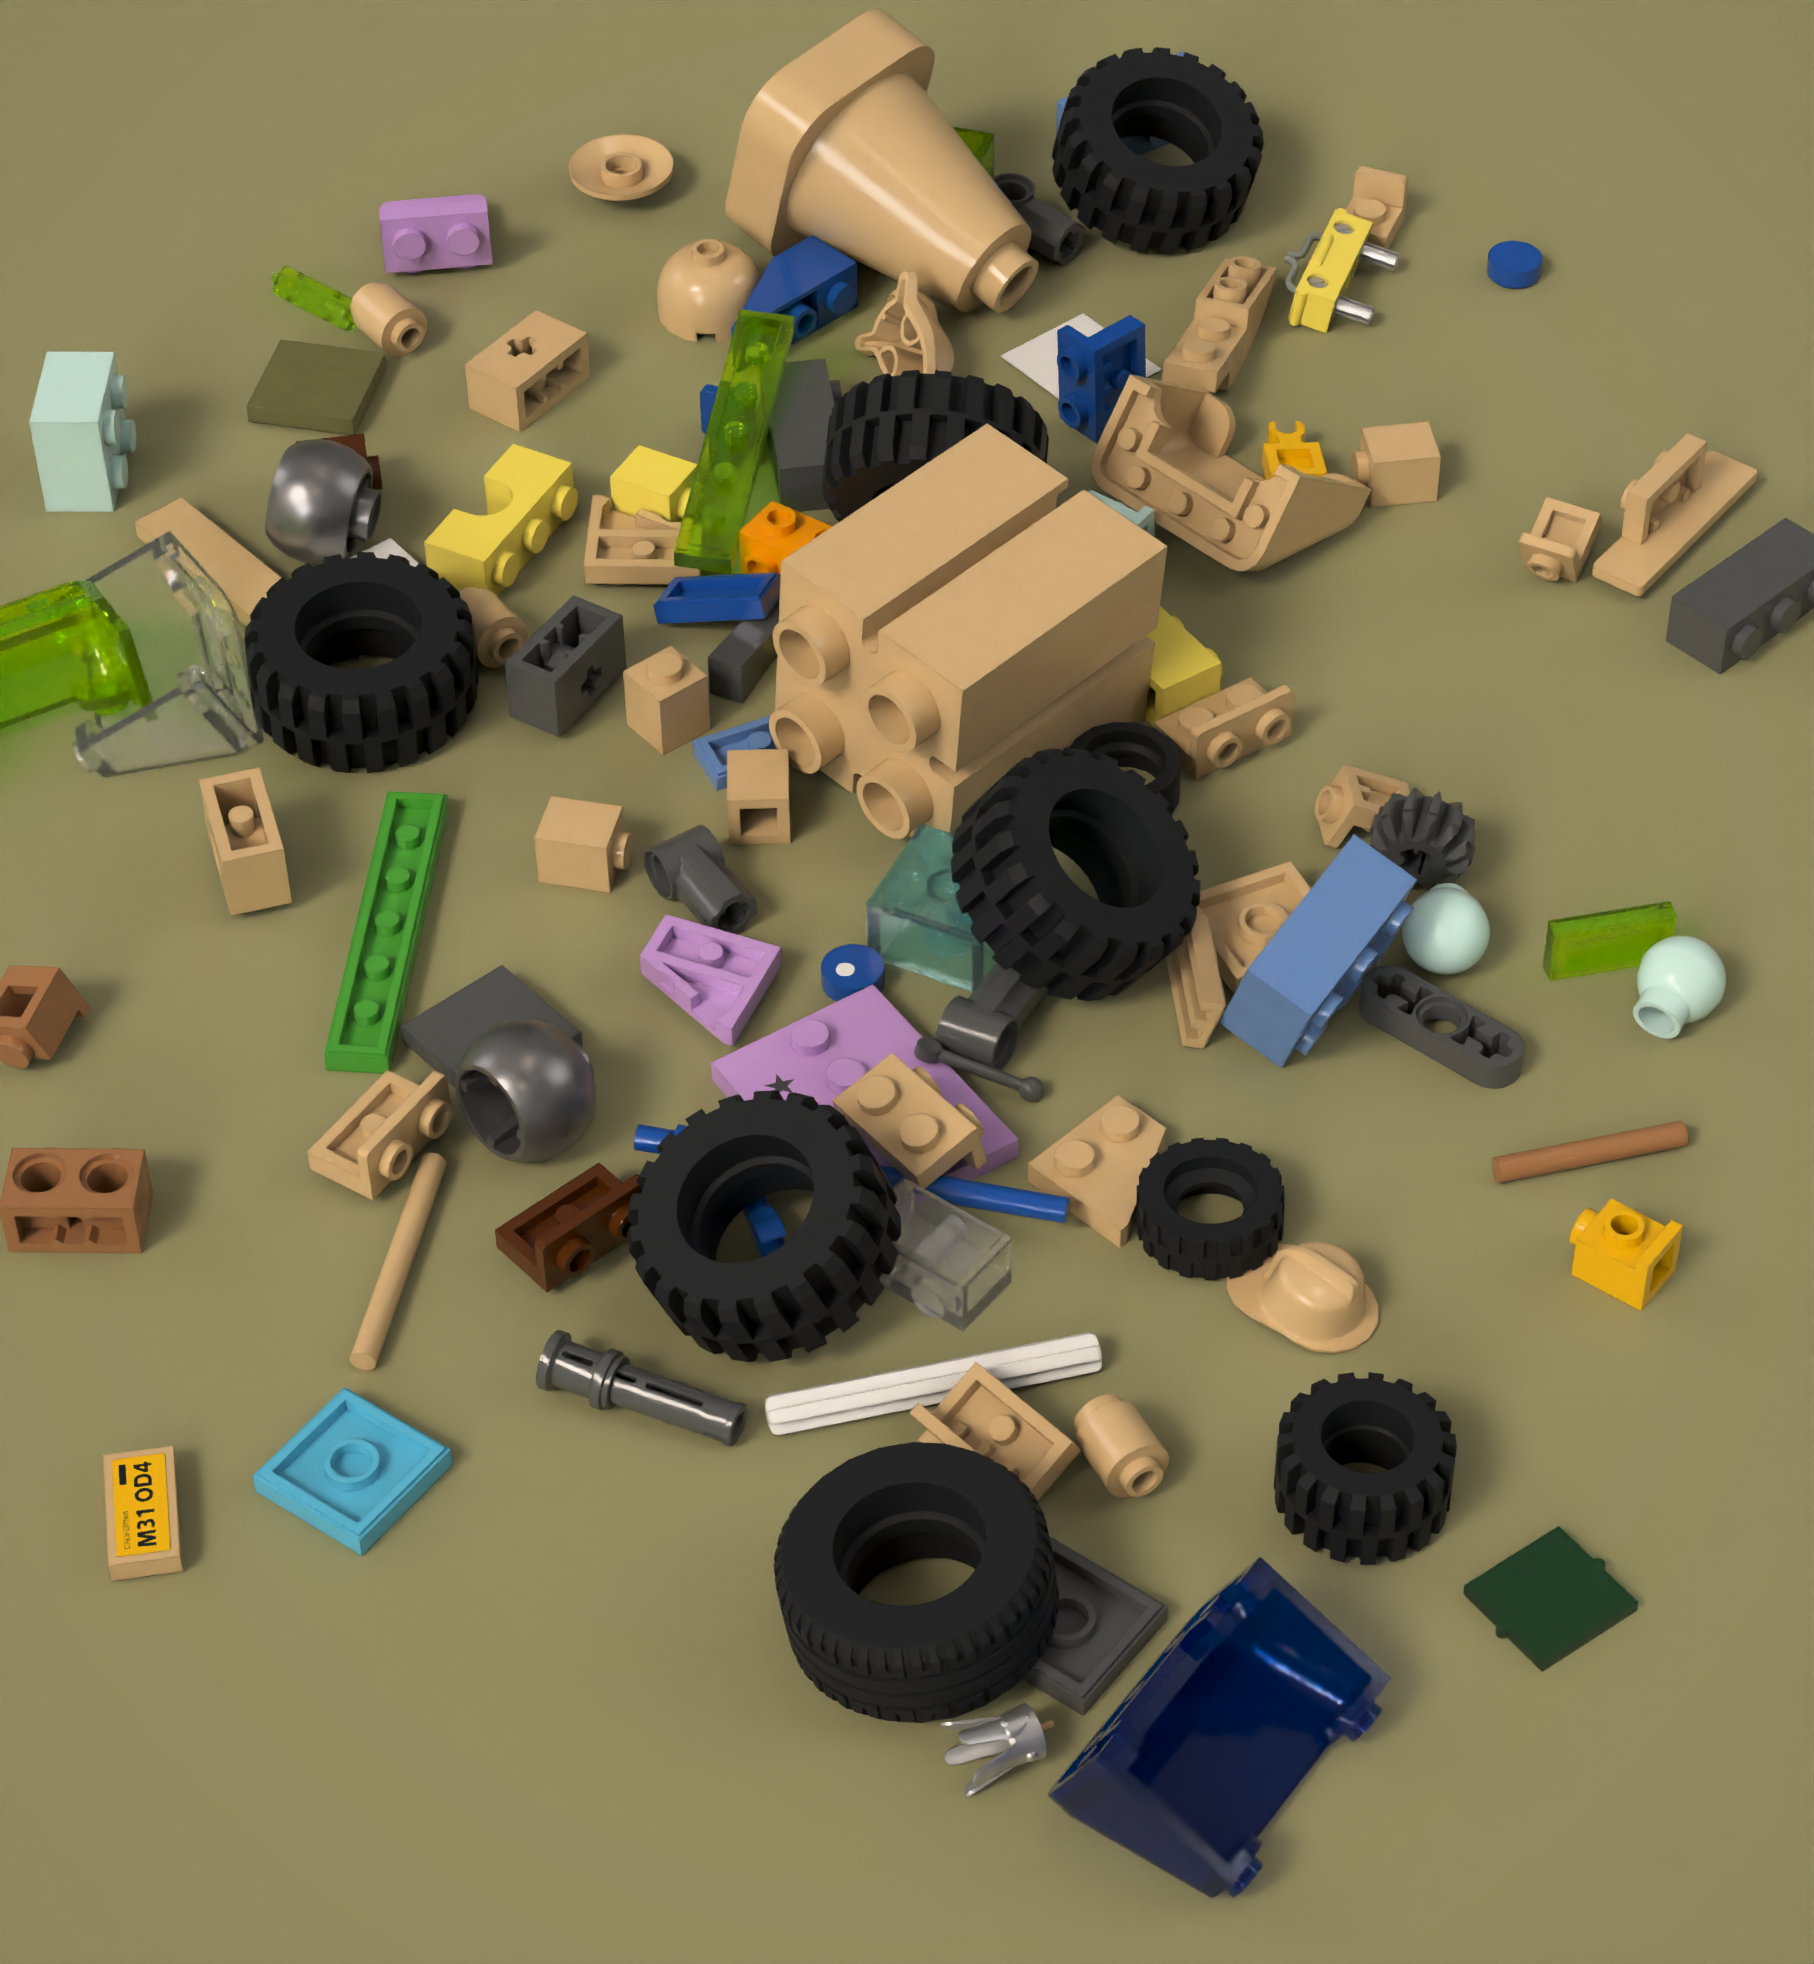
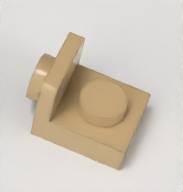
M1359 166L1354 174L1353 197L1345 210L1348 214L1373 222L1368 243L1389 249L1405 221L1408 178L1401 174Z
M1344 764L1331 784L1321 789L1315 803V817L1319 822L1324 845L1337 849L1353 826L1361 827L1369 832L1374 815L1378 814L1380 807L1389 801L1392 793L1401 794L1406 797L1410 794L1408 783Z

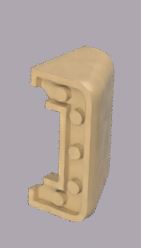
M1131 374L1099 439L1091 460V474L1095 483L1103 491L1137 512L1144 505L1154 509V522L1227 568L1246 573L1260 572L1346 529L1355 522L1372 490L1343 474L1330 473L1322 477L1304 474L1294 467L1284 464H1278L1274 473L1276 476L1266 480L1264 477L1225 455L1233 439L1236 427L1234 414L1224 401L1204 389Z

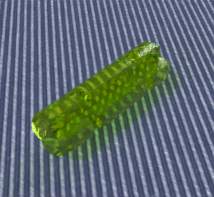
M283 266L278 273H273L271 277V282L274 283L272 292L276 296L292 302L295 306L324 321H329V323L344 331H351L355 323L350 311L351 297L341 294L339 291L310 276L304 275L290 266Z

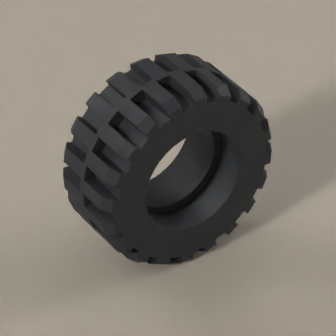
M1155 47L1152 53H1143L1142 48L1129 49L1123 52L1121 58L1113 54L1098 61L1096 67L1093 66L1087 69L1078 78L1076 87L1072 88L1069 93L1053 145L1052 158L1054 164L1052 172L1057 186L1062 188L1060 195L1069 209L1077 208L1079 211L1077 218L1090 230L1094 226L1101 230L1102 238L1115 245L1119 240L1130 244V250L1145 253L1147 248L1158 249V254L1177 253L1179 247L1183 246L1186 251L1205 246L1207 239L1211 242L1228 232L1229 226L1238 220L1244 209L1262 159L1261 151L1264 146L1263 131L1258 125L1260 119L1251 102L1245 103L1247 95L1236 81L1229 83L1224 79L1225 72L1214 64L1207 67L1199 63L1198 56L1186 52L1183 57L1170 54L1169 48ZM1140 135L1165 140L1184 151L1194 164L1166 166L1153 163L1131 151L1120 138Z
M919 370L903 371L899 376H891L889 373L875 376L869 384L862 381L853 386L832 408V414L829 416L822 479L823 498L834 517L840 522L987 423L1047 464L1049 443L1047 427L1039 413L1034 410L1031 403L1022 396L1015 398L1011 389L998 383L994 386L986 384L984 379L972 375H967L966 378L952 376L950 371L935 370V374H920Z
M357 552V557L345 559L341 558V554L324 557L323 564L312 567L310 563L296 568L292 573V578L288 581L284 578L278 580L266 592L267 598L262 597L250 614L251 621L245 628L244 644L253 709L256 710L257 721L263 731L273 737L275 744L290 755L297 751L298 758L305 763L318 768L321 763L330 764L333 771L351 773V768H366L367 773L382 772L385 765L398 763L400 767L415 763L418 759V754L424 751L431 755L447 742L446 735L453 737L465 724L467 715L474 708L477 699L478 674L471 612L467 603L460 598V592L444 577L439 579L438 573L421 563L414 567L410 565L405 557L390 554L388 559L376 558L374 552ZM358 655H383L396 658L386 664L366 669H341L328 666L341 659Z
M1050 748L1036 752L1031 758H1023L968 808L962 816L961 825L955 830L952 841V853L955 855L951 858L952 882L959 883L960 889L956 891V900L962 914L968 913L973 922L970 927L971 932L979 944L985 941L995 953L992 959L1004 970L1011 967L1021 974L1019 981L1033 989H1040L1042 986L1047 987L1048 995L1070 1000L1077 996L1078 1000L1094 1001L1102 1000L1107 995L1116 996L1127 990L1183 943L1184 937L1191 932L1196 921V907L1200 903L1201 881L1194 879V876L1198 874L1199 864L1195 850H1188L1186 845L1189 834L1181 820L1175 822L1167 810L1170 804L1162 794L1158 792L1154 795L1144 785L1146 779L1133 769L1125 772L1118 768V760L1104 754H1096L1092 758L1089 755V750L1064 748L1062 751L1061 749ZM1053 848L1064 853L1082 869L1092 883L1099 901L1086 894L1068 877L1058 862Z
M778 1090L754 1092L753 1099L746 1101L740 1095H734L719 1100L720 1108L706 1114L703 1109H700L685 1120L689 1125L676 1136L670 1131L657 1146L660 1155L653 1163L647 1160L636 1181L641 1187L642 1192L632 1194L627 1218L633 1225L629 1227L627 1232L629 1253L636 1261L635 1269L645 1286L685 1336H691L699 1347L713 1354H722L725 1351L731 1360L756 1361L758 1353H763L769 1362L792 1358L793 1349L804 1347L809 1353L828 1344L825 1336L840 1328L845 1333L860 1320L855 1313L862 1305L866 1303L872 1306L884 1289L879 1278L882 1273L891 1274L899 1253L892 1242L898 1241L901 1236V1215L895 1208L897 1197L891 1182L857 1129L850 1126L844 1115L831 1105H818L814 1097L797 1092L789 1093L786 1100L783 1099ZM806 1190L814 1192L811 1207L804 1222L797 1232L781 1247L763 1257L747 1262L725 1263L716 1261L717 1249L725 1230L745 1207L763 1196L779 1191Z

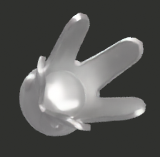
M1022 1703L1012 1710H1007L995 1717L940 1723L941 1727L945 1730L964 1729L958 1733V1740L961 1744L947 1750L944 1754V1761L948 1765L956 1766L998 1755L975 1772L973 1780L965 1786L964 1796L969 1797L1013 1767L1044 1759L1047 1754V1747L1043 1731L1052 1728L1054 1722L1050 1720L1040 1724L1032 1708L1028 1704Z

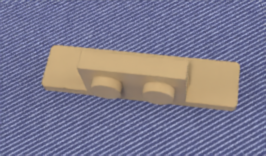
M1687 433L1670 450H1663L1656 458L1652 468L1640 479H1633L1626 487L1620 502V508L1624 511L1621 537L1593 563L1592 576L1635 596L1643 595L1756 482L1757 470L1716 451H1708L1706 453L1707 441Z

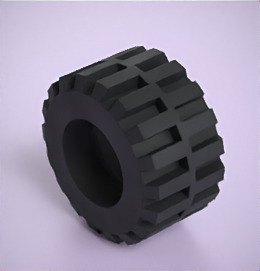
M1351 1372L1338 1374V1382L1331 1384L1326 1379L1311 1384L1310 1395L1300 1392L1291 1401L1290 1412H1284L1279 1423L1274 1476V1501L1278 1513H1285L1284 1525L1292 1535L1304 1533L1303 1545L1314 1552L1321 1548H1326L1330 1550V1559L1344 1563L1347 1556L1359 1557L1360 1565H1376V1558L1386 1556L1390 1562L1404 1559L1407 1547L1420 1551L1429 1544L1430 1533L1439 1534L1445 1524L1446 1512H1449L1457 1449L1456 1434L1450 1433L1451 1420L1445 1411H1435L1436 1400L1427 1392L1416 1395L1412 1392V1383L1400 1378L1395 1383L1383 1381L1384 1374L1369 1372L1368 1378H1355L1354 1373ZM1358 1462L1380 1466L1387 1471L1363 1473L1350 1470L1341 1465Z

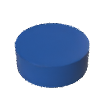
M1505 241L1498 243L1488 253L1487 275L1493 282L1505 288L1520 289L1536 283L1540 278L1542 254L1535 246L1526 242Z

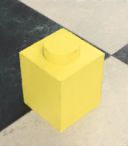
M638 445L610 476L612 510L635 517V513L641 508L660 515L664 520L688 524L697 519L702 509L703 492L699 490L698 464Z

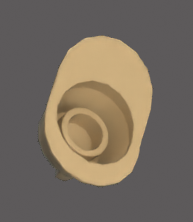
M1312 1241L1301 1243L1298 1246L1278 1244L1275 1254L1272 1257L1268 1256L1263 1261L1261 1267L1254 1271L1252 1269L1245 1271L1239 1277L1231 1279L1227 1277L1226 1291L1234 1306L1250 1318L1283 1334L1291 1341L1311 1351L1330 1354L1352 1351L1367 1342L1378 1326L1379 1306L1372 1290L1365 1284L1364 1275L1357 1260L1347 1250L1333 1243Z

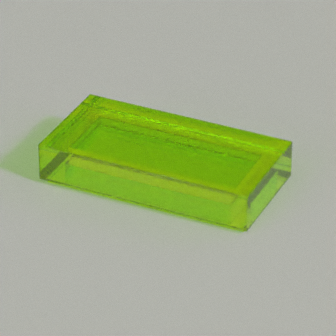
M1666 901L1548 920L1542 966L1549 981L1638 967L1648 949L1655 943L1674 936L1677 915L1671 902Z

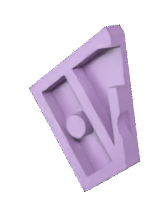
M667 914L640 954L641 974L723 1044L734 1046L782 966V951L779 946Z

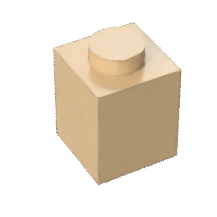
M1429 421L1362 428L1360 451L1352 452L1351 469L1353 479L1372 489L1367 498L1370 508L1437 501L1441 455Z
M669 646L623 671L627 725L659 753L665 755L711 730L708 676L675 648Z
M788 749L727 750L729 845L791 844Z
M551 796L534 836L538 882L610 893L619 869L626 870L632 857L633 835L624 830L623 806Z

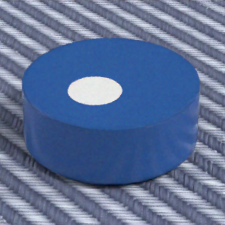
M847 944L836 947L828 952L822 960V988L825 994L836 1002L872 984L882 992L885 984L884 961L877 951L864 945Z

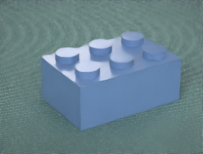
M1354 834L1247 969L1219 1024L1280 1068L1284 1066L1295 1050L1306 1056L1328 1027L1327 1022L1337 1009L1341 1011L1362 983V977L1372 964L1376 966L1398 936L1396 933L1414 909L1405 900L1417 879Z

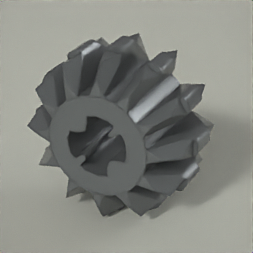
M1414 787L1407 797L1392 793L1389 801L1380 807L1378 814L1374 815L1369 831L1372 834L1370 846L1417 879L1416 884H1421L1429 891L1437 883L1454 884L1460 874L1466 873L1467 866L1472 863L1476 848L1474 846L1476 834L1474 829L1475 820L1463 814L1462 802L1446 803L1442 800L1440 791L1433 797L1424 796Z

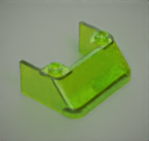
M84 580L67 582L0 606V729L76 702L83 710L93 711L97 716H107L122 711L128 706L129 701L132 700L146 719L157 716L130 628L93 582Z

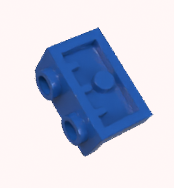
M1131 315L1089 337L1070 325H1066L1057 331L1058 410L1060 419L1066 425L1076 429L1095 443L1099 442L1129 375L1146 377L1145 324Z

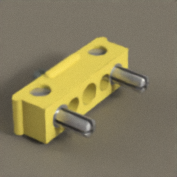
M1338 208L1337 210L1335 209L1324 233L1310 234L1300 251L1288 250L1284 262L1290 264L1292 268L1286 278L1285 285L1291 293L1295 294L1288 318L1291 325L1298 326L1300 324L1327 333L1335 314L1366 325L1372 321L1374 314L1373 306L1346 298L1344 295L1361 260L1392 271L1395 270L1399 263L1400 254L1398 252L1368 243L1373 222L1348 214L1345 209ZM1319 241L1298 286H1295L1293 282L1300 268L1299 262L1296 259L1304 258L1312 243Z

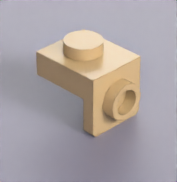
M1546 497L1531 533L1523 532L1519 539L1518 547L1522 565L1527 567L1533 575L1544 580L1557 581L1559 578H1563L1577 583L1601 528V513Z

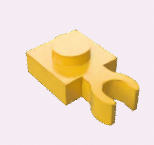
M1275 421L1269 423L1267 443H1263L1261 460L1266 480L1276 476L1274 473L1278 464L1292 466L1304 474L1320 477L1328 474L1319 442H1304L1305 425L1301 421H1295L1293 433L1278 431Z

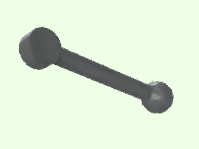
M920 1038L914 1049L915 1057L922 1062L935 1063L940 1061L1019 1091L1021 1098L1028 1102L1037 1101L1043 1095L1044 1085L1038 1078L1030 1076L1021 1079L944 1050L941 1044L932 1038Z

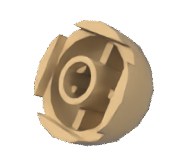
M702 239L681 247L669 256L658 277L656 292L659 321L670 333L685 340L697 342V333L715 334V342L732 340L731 328L761 279L759 268L743 249L724 241Z

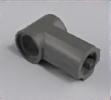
M1004 173L993 177L992 179L1031 228L1029 247L1061 266L1074 259L1078 248L1084 242L1085 227L1035 198V186L1027 177L1015 173Z
M704 825L695 826L644 851L645 869L658 894L666 900L678 897L702 925L738 935L744 932L747 923L757 914L756 898L725 865L724 856L716 838Z
M996 963L969 998L959 995L949 1002L939 1021L935 1040L941 1044L944 1050L1001 1071L1014 1052L1020 1027L1047 994L1048 988L1042 986L1040 989H1033L1019 981L1021 974L1010 967L1004 970Z

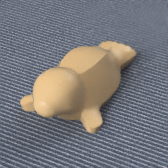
M903 271L899 276L897 289L888 296L886 305L876 318L872 332L859 335L854 343L855 348L862 355L876 356L883 374L889 373L891 376H899L903 371L919 370L920 374H935V370L951 372L954 362V351L947 335L937 321V309L928 296L918 291L916 272Z

